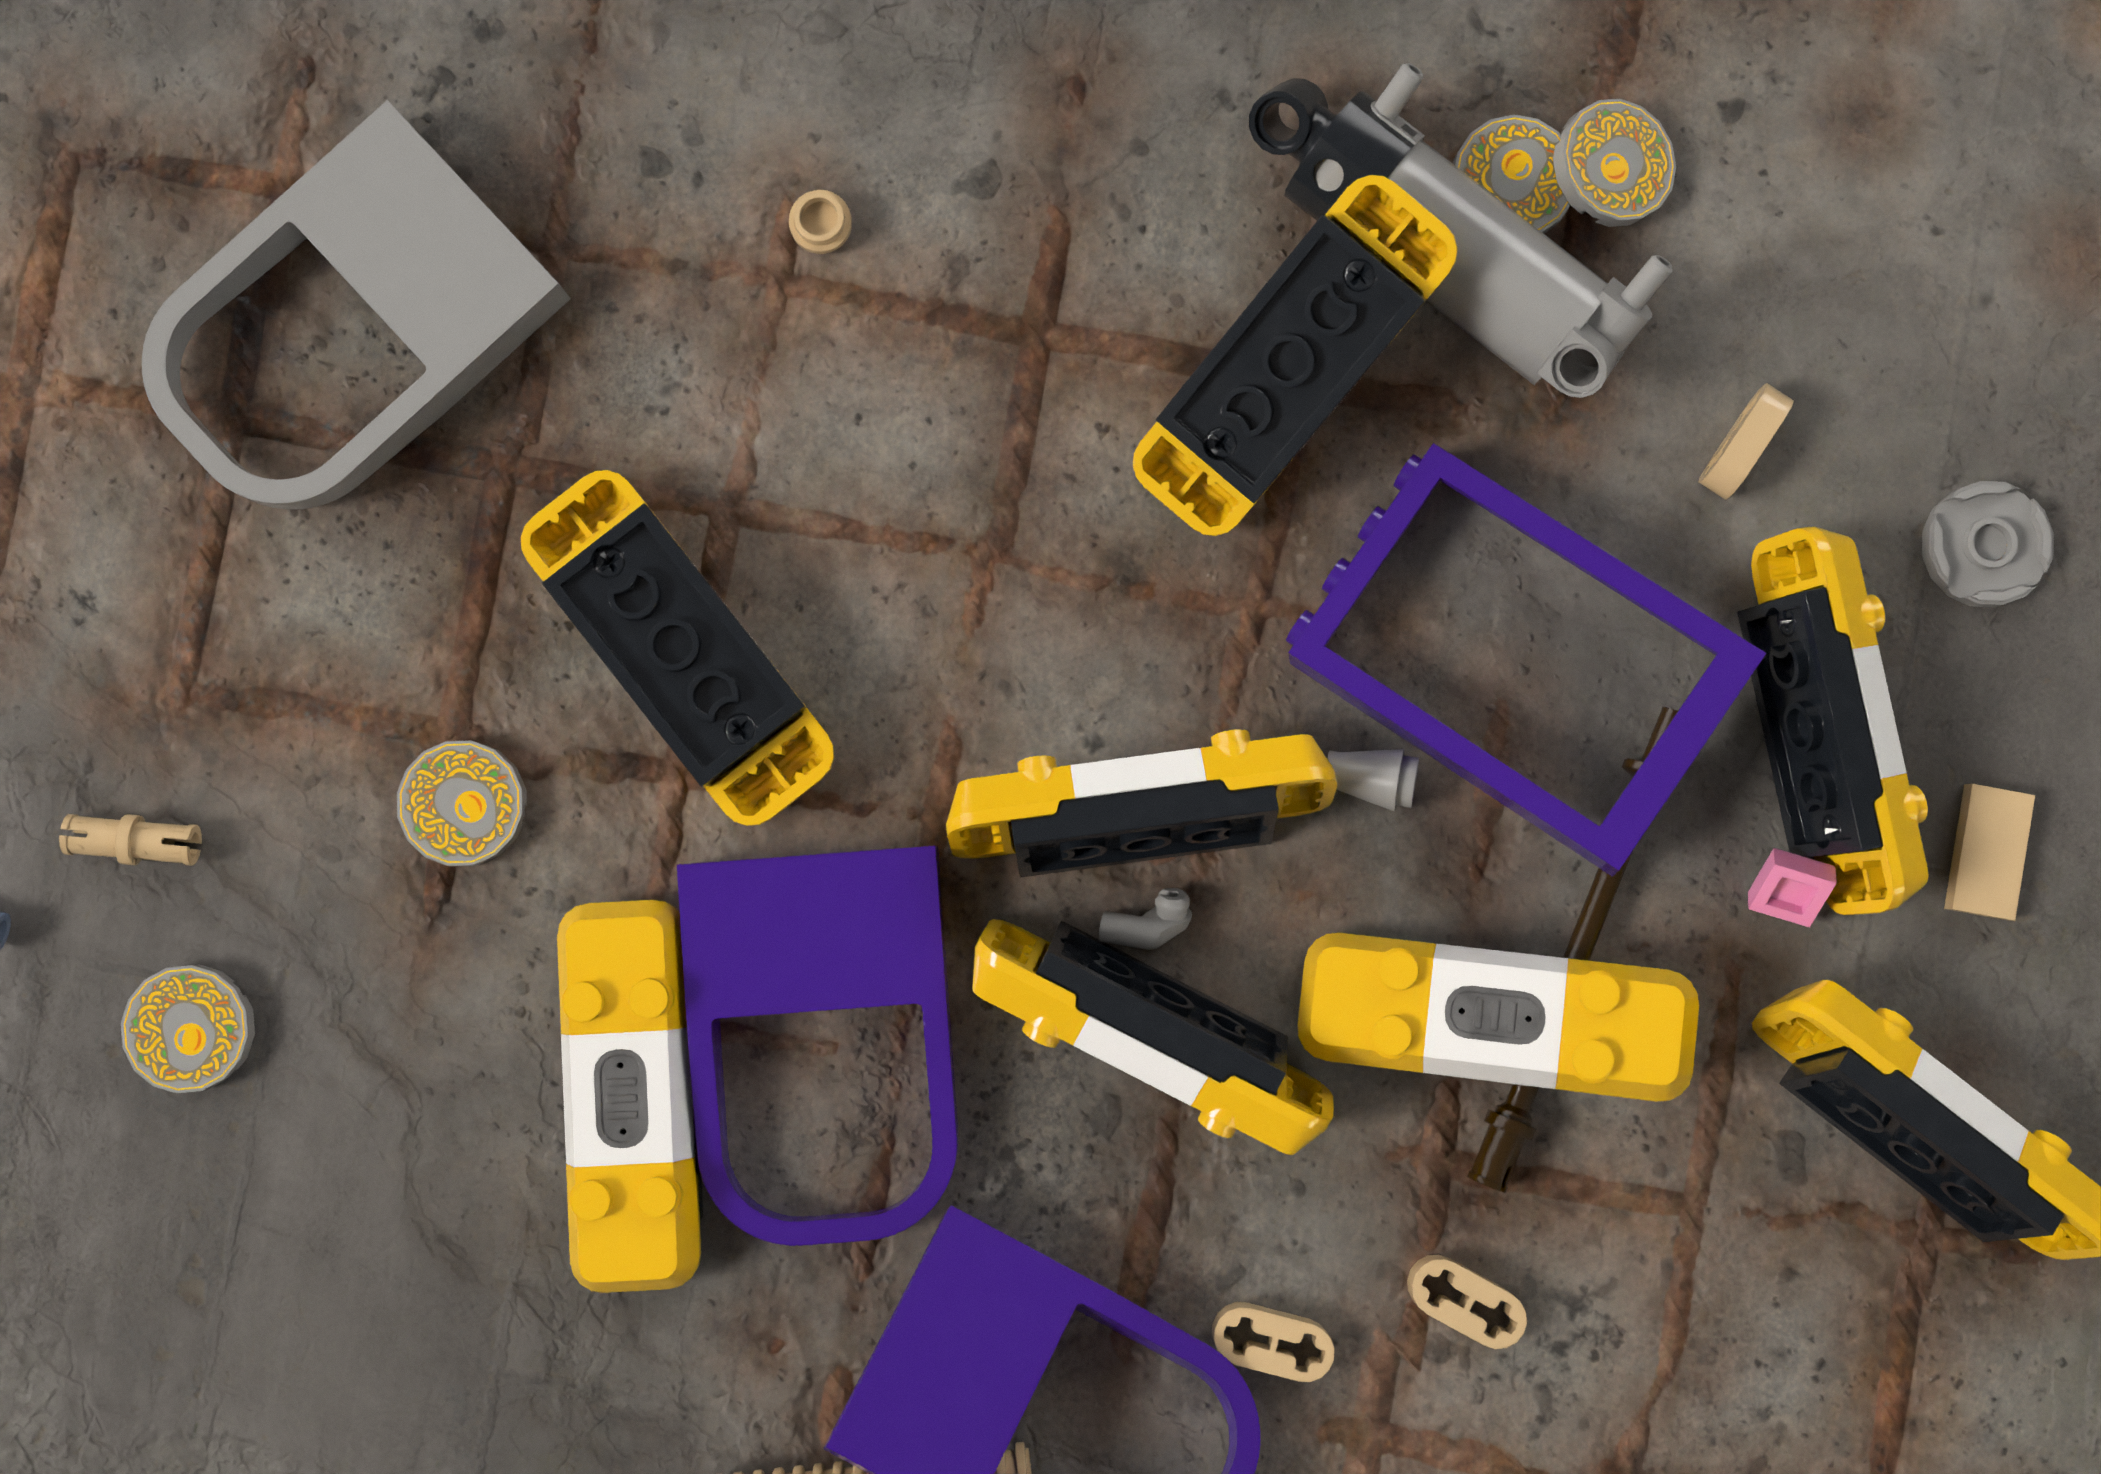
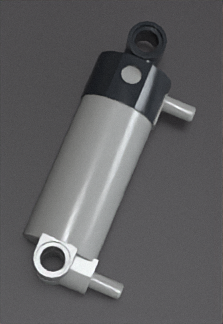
M1410 63L1402 64L1377 101L1365 91H1361L1336 115L1328 110V103L1321 89L1316 84L1301 78H1292L1280 83L1263 94L1253 104L1249 114V129L1253 140L1261 149L1271 154H1290L1300 162L1298 169L1285 190L1284 196L1316 221L1322 214L1328 212L1346 188L1354 181L1368 175L1385 176L1396 182L1447 225L1456 239L1458 247L1457 259L1450 273L1426 302L1534 386L1542 377L1557 390L1570 397L1583 398L1593 395L1603 386L1628 346L1652 318V312L1647 306V302L1673 272L1671 263L1660 255H1653L1627 287L1614 277L1607 283L1425 143L1423 141L1424 134L1399 116L1401 110L1424 79L1421 70ZM1280 103L1292 106L1297 112L1299 118L1298 130L1287 127L1281 121L1279 116Z

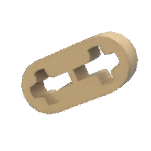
M1768 383L1764 384L1744 408L1705 467L1698 483L1724 500L1731 497L1745 480L1791 410L1794 400Z
M1439 1254L1423 1257L1410 1269L1407 1279L1408 1292L1414 1303L1427 1315L1478 1343L1493 1349L1508 1348L1517 1343L1524 1334L1527 1325L1526 1311L1521 1301L1504 1287L1451 1258ZM1443 1270H1448L1447 1281L1456 1290L1462 1292L1463 1295L1458 1303L1440 1294L1433 1302L1427 1301L1430 1291L1422 1284L1424 1278L1428 1274L1432 1277H1438ZM1475 1300L1494 1309L1499 1305L1500 1301L1506 1302L1503 1312L1511 1318L1507 1327L1503 1328L1495 1325L1490 1333L1484 1332L1487 1322L1478 1313L1470 1310Z
M1235 1302L1222 1308L1212 1323V1337L1217 1351L1237 1366L1298 1382H1312L1322 1378L1330 1370L1334 1361V1346L1329 1334L1319 1323L1309 1318L1251 1303ZM1241 1317L1250 1318V1326L1255 1333L1269 1337L1267 1344L1248 1340L1244 1343L1242 1350L1233 1349L1231 1336L1225 1334L1224 1331L1226 1326L1237 1327ZM1304 1334H1312V1342L1316 1348L1321 1350L1319 1357H1308L1304 1366L1296 1365V1358L1291 1351L1277 1347L1279 1339L1300 1343Z

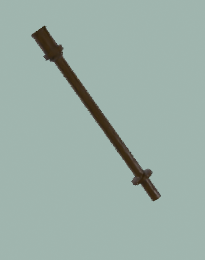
M1662 707L1641 761L1630 758L1624 760L1622 768L1632 776L1636 774L1678 712L1677 710ZM1632 852L1614 876L1598 868L1563 958L1590 961ZM1512 1084L1506 1102L1497 1105L1495 1111L1488 1109L1484 1121L1489 1123V1127L1473 1167L1467 1175L1468 1178L1497 1191L1507 1192L1508 1182L1525 1139L1532 1141L1536 1132V1128L1531 1127L1533 1119L1530 1115V1109L1539 1087Z

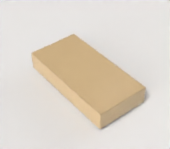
M1977 784L1964 785L1944 909L2015 921L2035 795Z

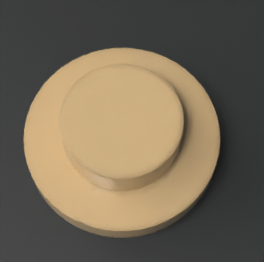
M813 190L799 197L793 204L789 214V228L796 243L804 250L815 254H826L837 250L847 241L852 229V218L847 204L840 196L827 190Z

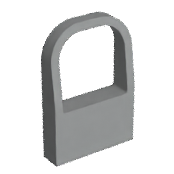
M386 100L168 297L155 314L146 333L142 351L143 383L150 404L159 419L217 482L232 492L264 506L287 510L313 508L341 498L364 482L443 416L571 298L396 108ZM308 239L426 366V372L321 467L296 478L267 479L255 476L242 467L191 411L181 388V360L192 335L205 321L280 262L304 240Z

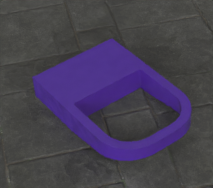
M938 846L677 865L687 1036L697 1156L704 1185L713 1202L724 1216L746 1233L767 1242L789 1246L876 1240L895 1235L916 1224L932 1210L942 1197L951 1179L958 1153V1120ZM919 1004L923 1011L932 1128L931 1161L928 1171L920 1184L911 1194L898 1203L884 1209L869 1212L788 1216L773 1212L753 1200L739 1184L729 1159L720 1019Z
M950 1205L823 1449L869 1474H994L1074 1310L1186 1368L1205 1381L1219 1399L1228 1423L1229 1448L1226 1463L1221 1474L1255 1473L1260 1452V1423L1256 1404L1245 1380L1233 1364L1220 1352L1106 1287Z

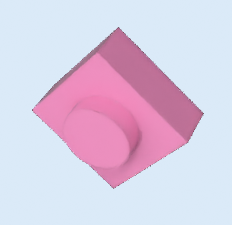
M1773 848L1748 891L1749 910L1810 928L1837 884L1835 866Z

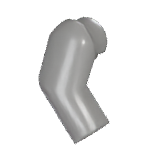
M1165 888L1158 893L1155 899V907L1142 916L1105 910L1100 923L1099 940L1100 942L1146 950L1157 949L1187 929L1192 918V912L1189 909L1190 898L1181 889Z

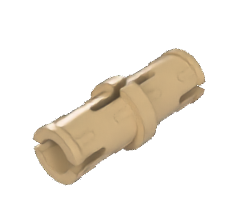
M67 814L60 828L72 830L73 833L87 834V837L59 835L60 849L64 855L80 854L116 857L120 864L138 865L143 859L183 863L192 866L198 861L201 850L190 849L188 846L174 845L175 842L202 844L201 829L195 824L145 822L143 816L131 814L124 815L121 820Z

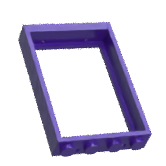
M1433 443L1422 459L1413 454L1403 466L1393 484L1400 492L1389 508L1385 510L1377 506L1367 518L1357 537L1364 544L1353 560L1349 562L1341 558L1334 566L1322 586V590L1328 593V596L1317 612L1313 614L1309 610H1305L1290 630L1286 638V642L1292 645L1288 652L1290 664L1607 874L1614 876L1625 863L1766 653ZM1439 481L1716 655L1600 826L1326 647Z

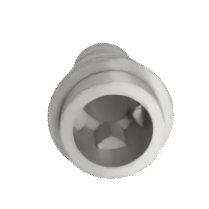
M1404 749L1354 752L1329 750L1327 759L1336 773V790L1394 812L1396 806L1412 808L1419 757L1404 755Z

